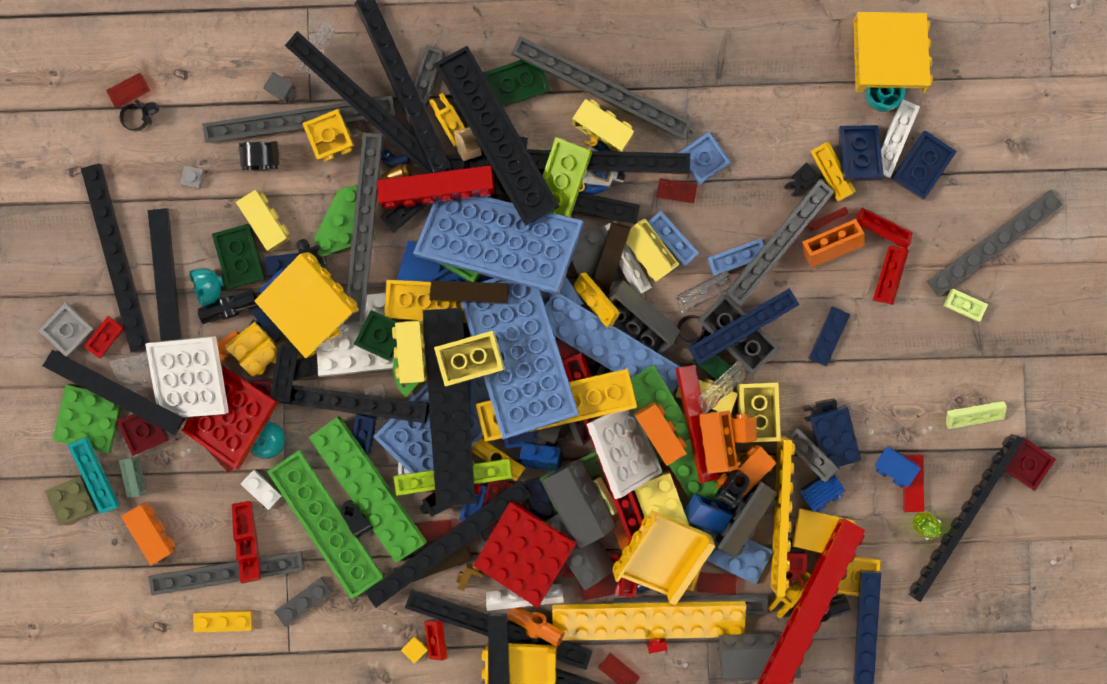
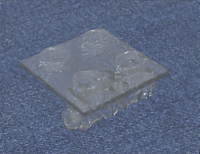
M147 352L109 361L118 384L133 392L153 387Z

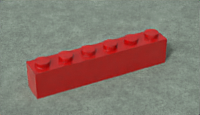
M483 166L377 180L378 203L385 207V209H395L399 205L412 207L415 206V203L433 204L434 201L439 200L451 202L454 198L468 200L472 196L478 195L480 197H490L491 194L496 193L495 172L492 166Z

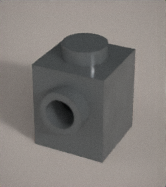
M272 72L263 87L268 93L285 103H288L289 100L291 101L296 94V86Z

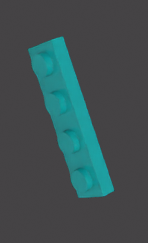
M85 437L68 444L67 446L99 513L102 514L118 508L120 504L89 438Z

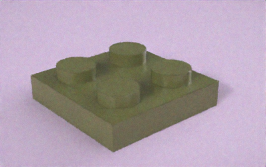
M82 475L45 490L59 526L97 511Z

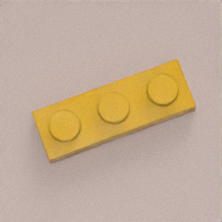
M829 141L810 151L829 187L834 191L833 194L837 201L856 192L851 181H843L842 165Z
M586 272L581 273L573 285L574 290L595 315L600 318L606 328L612 327L620 312Z
M252 610L194 612V633L253 630Z

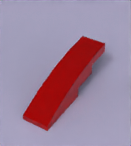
M252 502L232 504L233 540L236 542V560L239 563L240 582L243 584L261 580L260 559Z

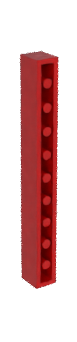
M582 352L562 360L569 382L591 377ZM601 416L584 419V423L586 425L588 433L589 429L587 427V424ZM589 434L590 439H591L592 444H593V447H594L595 452H596V448H595L594 442H593V440H592L591 435ZM597 454L598 460H599L600 465H601V468H602V470H603V466H602L601 461H600V458H599V456H598V454ZM603 471L604 476H605L606 481H607V484H608L609 489H610V485H609L608 479H607V477H606L605 472ZM610 489L628 540L631 542L633 534L640 529L644 519L635 491L633 490L625 496L615 499Z
M839 518L757 684H792L794 682V674L797 668H800L803 664V656L813 643L812 637L814 633L819 631L821 627L820 621L823 615L828 613L830 609L829 603L832 597L837 595L838 585L847 575V567L856 556L855 550L864 540L865 536L863 534L865 530L846 519Z

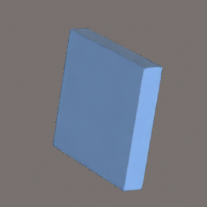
M707 132L679 152L691 153L690 173L699 185L731 163L710 132Z

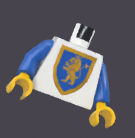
M587 134L590 136L591 141L590 143L584 141V144L592 146L589 147L590 150L611 151L604 143L598 140L597 136ZM586 171L579 192L591 195L604 192L607 188H610L612 180L623 183L626 172Z

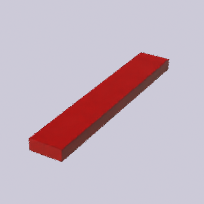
M695 365L676 368L699 483L719 479L718 473H708L705 463L706 457L699 416L700 414H705L696 367Z

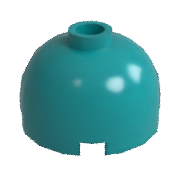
M866 87L865 89L867 104L878 112L894 110L901 104L906 94L905 88Z
M197 268L189 271L190 280L193 282V289L200 306L204 307L216 302L221 295V287L224 286L221 276H216L214 271L209 268Z
M268 421L250 453L260 459H270L282 452L286 441L283 429L277 423Z

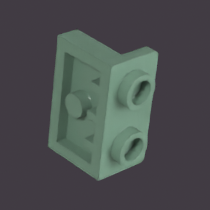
M139 456L120 460L119 464L127 497L133 498L146 494L147 490Z

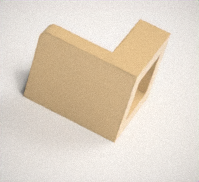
M470 128L454 132L457 151L463 161L482 155L481 149L476 143L475 136Z

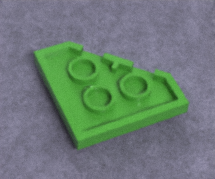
M357 184L338 190L314 238L315 244L320 246L319 256L324 257L351 248Z

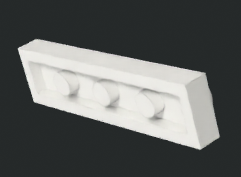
M904 99L895 112L881 146L884 177L890 178L920 108V106Z
M611 223L600 228L605 239ZM625 244L619 265L630 287L638 294H641L652 287L632 249Z
M552 584L541 605L564 603L562 584ZM509 589L486 592L487 611L533 606Z

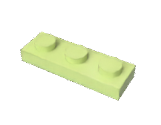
M1002 401L947 411L946 426L948 429L1004 420L1007 406Z

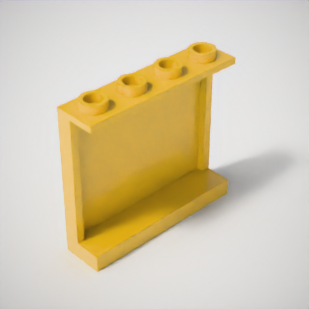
M857 12L853 20L856 92H864L866 87L922 88V93H925L933 83V76L930 74L932 57L929 56L931 39L928 38L930 21L927 20V13Z
M308 252L299 254L255 300L258 306L305 358L313 356L319 346L353 313L359 311L356 302L343 292V287L339 283L334 282L330 277V273L317 263L318 260L313 254Z
M651 510L649 515L644 517L640 529L633 534L630 544L624 548L619 561L615 562L613 566L615 581L619 582L622 577L667 595L669 603L676 605L715 548L712 535Z
M487 642L486 649L482 650V661H485V667H482V679H485V684H490L489 644ZM509 643L510 684H556L557 647L554 645Z

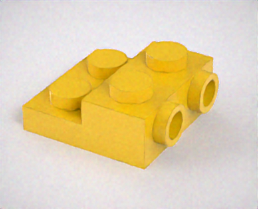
M339 109L302 123L317 160L329 161L335 158L333 154L341 152V155L352 151L351 147L355 146Z
M256 322L252 323L225 345L226 349L252 377L256 374H263L269 363H276L278 344Z

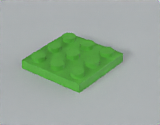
M66 384L53 441L70 444L88 437L95 451L111 453L121 407L85 388Z

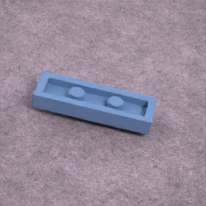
M662 211L648 221L665 246L683 266H686L699 254Z
M762 238L707 258L712 275L715 276L750 263L764 246Z

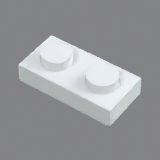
M255 469L241 483L268 510L282 497V494Z

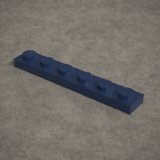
M788 288L688 347L697 365L799 306V303L791 289Z
M860 570L854 684H874L882 574L880 571Z

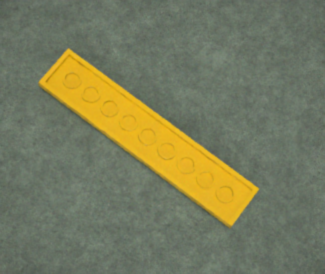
M745 601L677 602L676 605L671 603L552 605L553 626L565 632L563 641L718 638L719 635L745 634Z

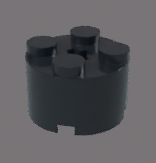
M278 141L238 143L240 167H242V170H259V166H261V169H278V165H280Z

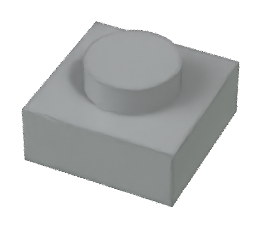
M183 166L180 184L201 189L204 170Z

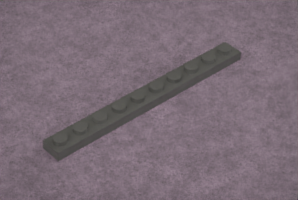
M519 36L511 55L682 141L685 139L692 124L691 121L522 36Z
M393 96L373 98L392 116L396 115ZM348 102L202 123L205 142L210 143L304 129L302 123L337 109L340 110L345 123L366 119Z
M363 133L347 285V296L356 302L359 311L353 313L344 322V325L363 326L365 322L378 193L377 180H379L383 144L382 134Z

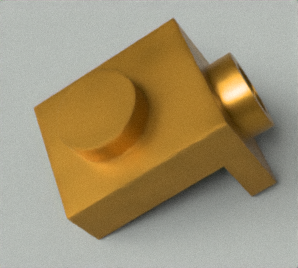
M473 563L472 565L467 564L465 571H460L456 582L459 583L457 589L465 591L472 574L483 578L484 573L474 567Z

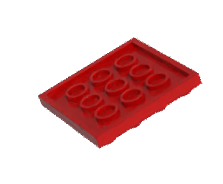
M221 365L229 413L189 417L182 432L234 469L240 470L278 402L227 367Z
M511 501L473 566L538 608L577 542L514 501Z

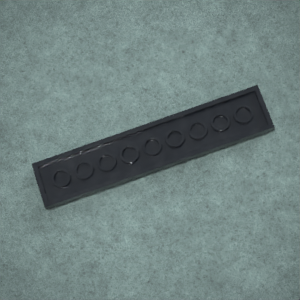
M465 46L436 62L434 65L524 225L527 226L559 208L558 202L469 47Z
M463 309L422 310L436 506L475 504L468 381L445 386L434 349L437 346L465 339Z

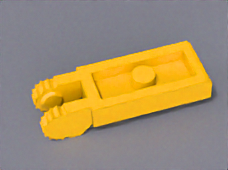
M441 93L439 96L442 103L446 106L444 109L439 111L438 105L433 99L429 100L451 143L456 148L454 132L466 128L452 104L450 105L445 95Z
M807 571L806 574H800L803 578V587L799 586L800 581L798 579H794L792 587L789 586L788 591L785 592V597L775 595L776 597L768 604L767 609L772 611L780 601H783L785 604L777 612V617L780 619L790 608L792 609L799 600L811 576Z

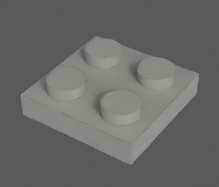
M64 303L38 331L65 357H69L95 329L68 303Z

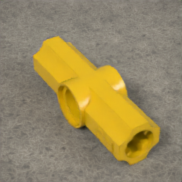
M480 438L472 446V452L485 461H493L495 453H499L502 459L510 458L512 479L516 482L526 468L487 441L485 442L483 438Z

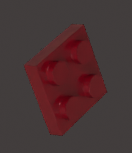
M135 414L117 421L132 456L169 441L164 429Z
M1022 437L1024 441L1004 472L1035 491L1056 459Z

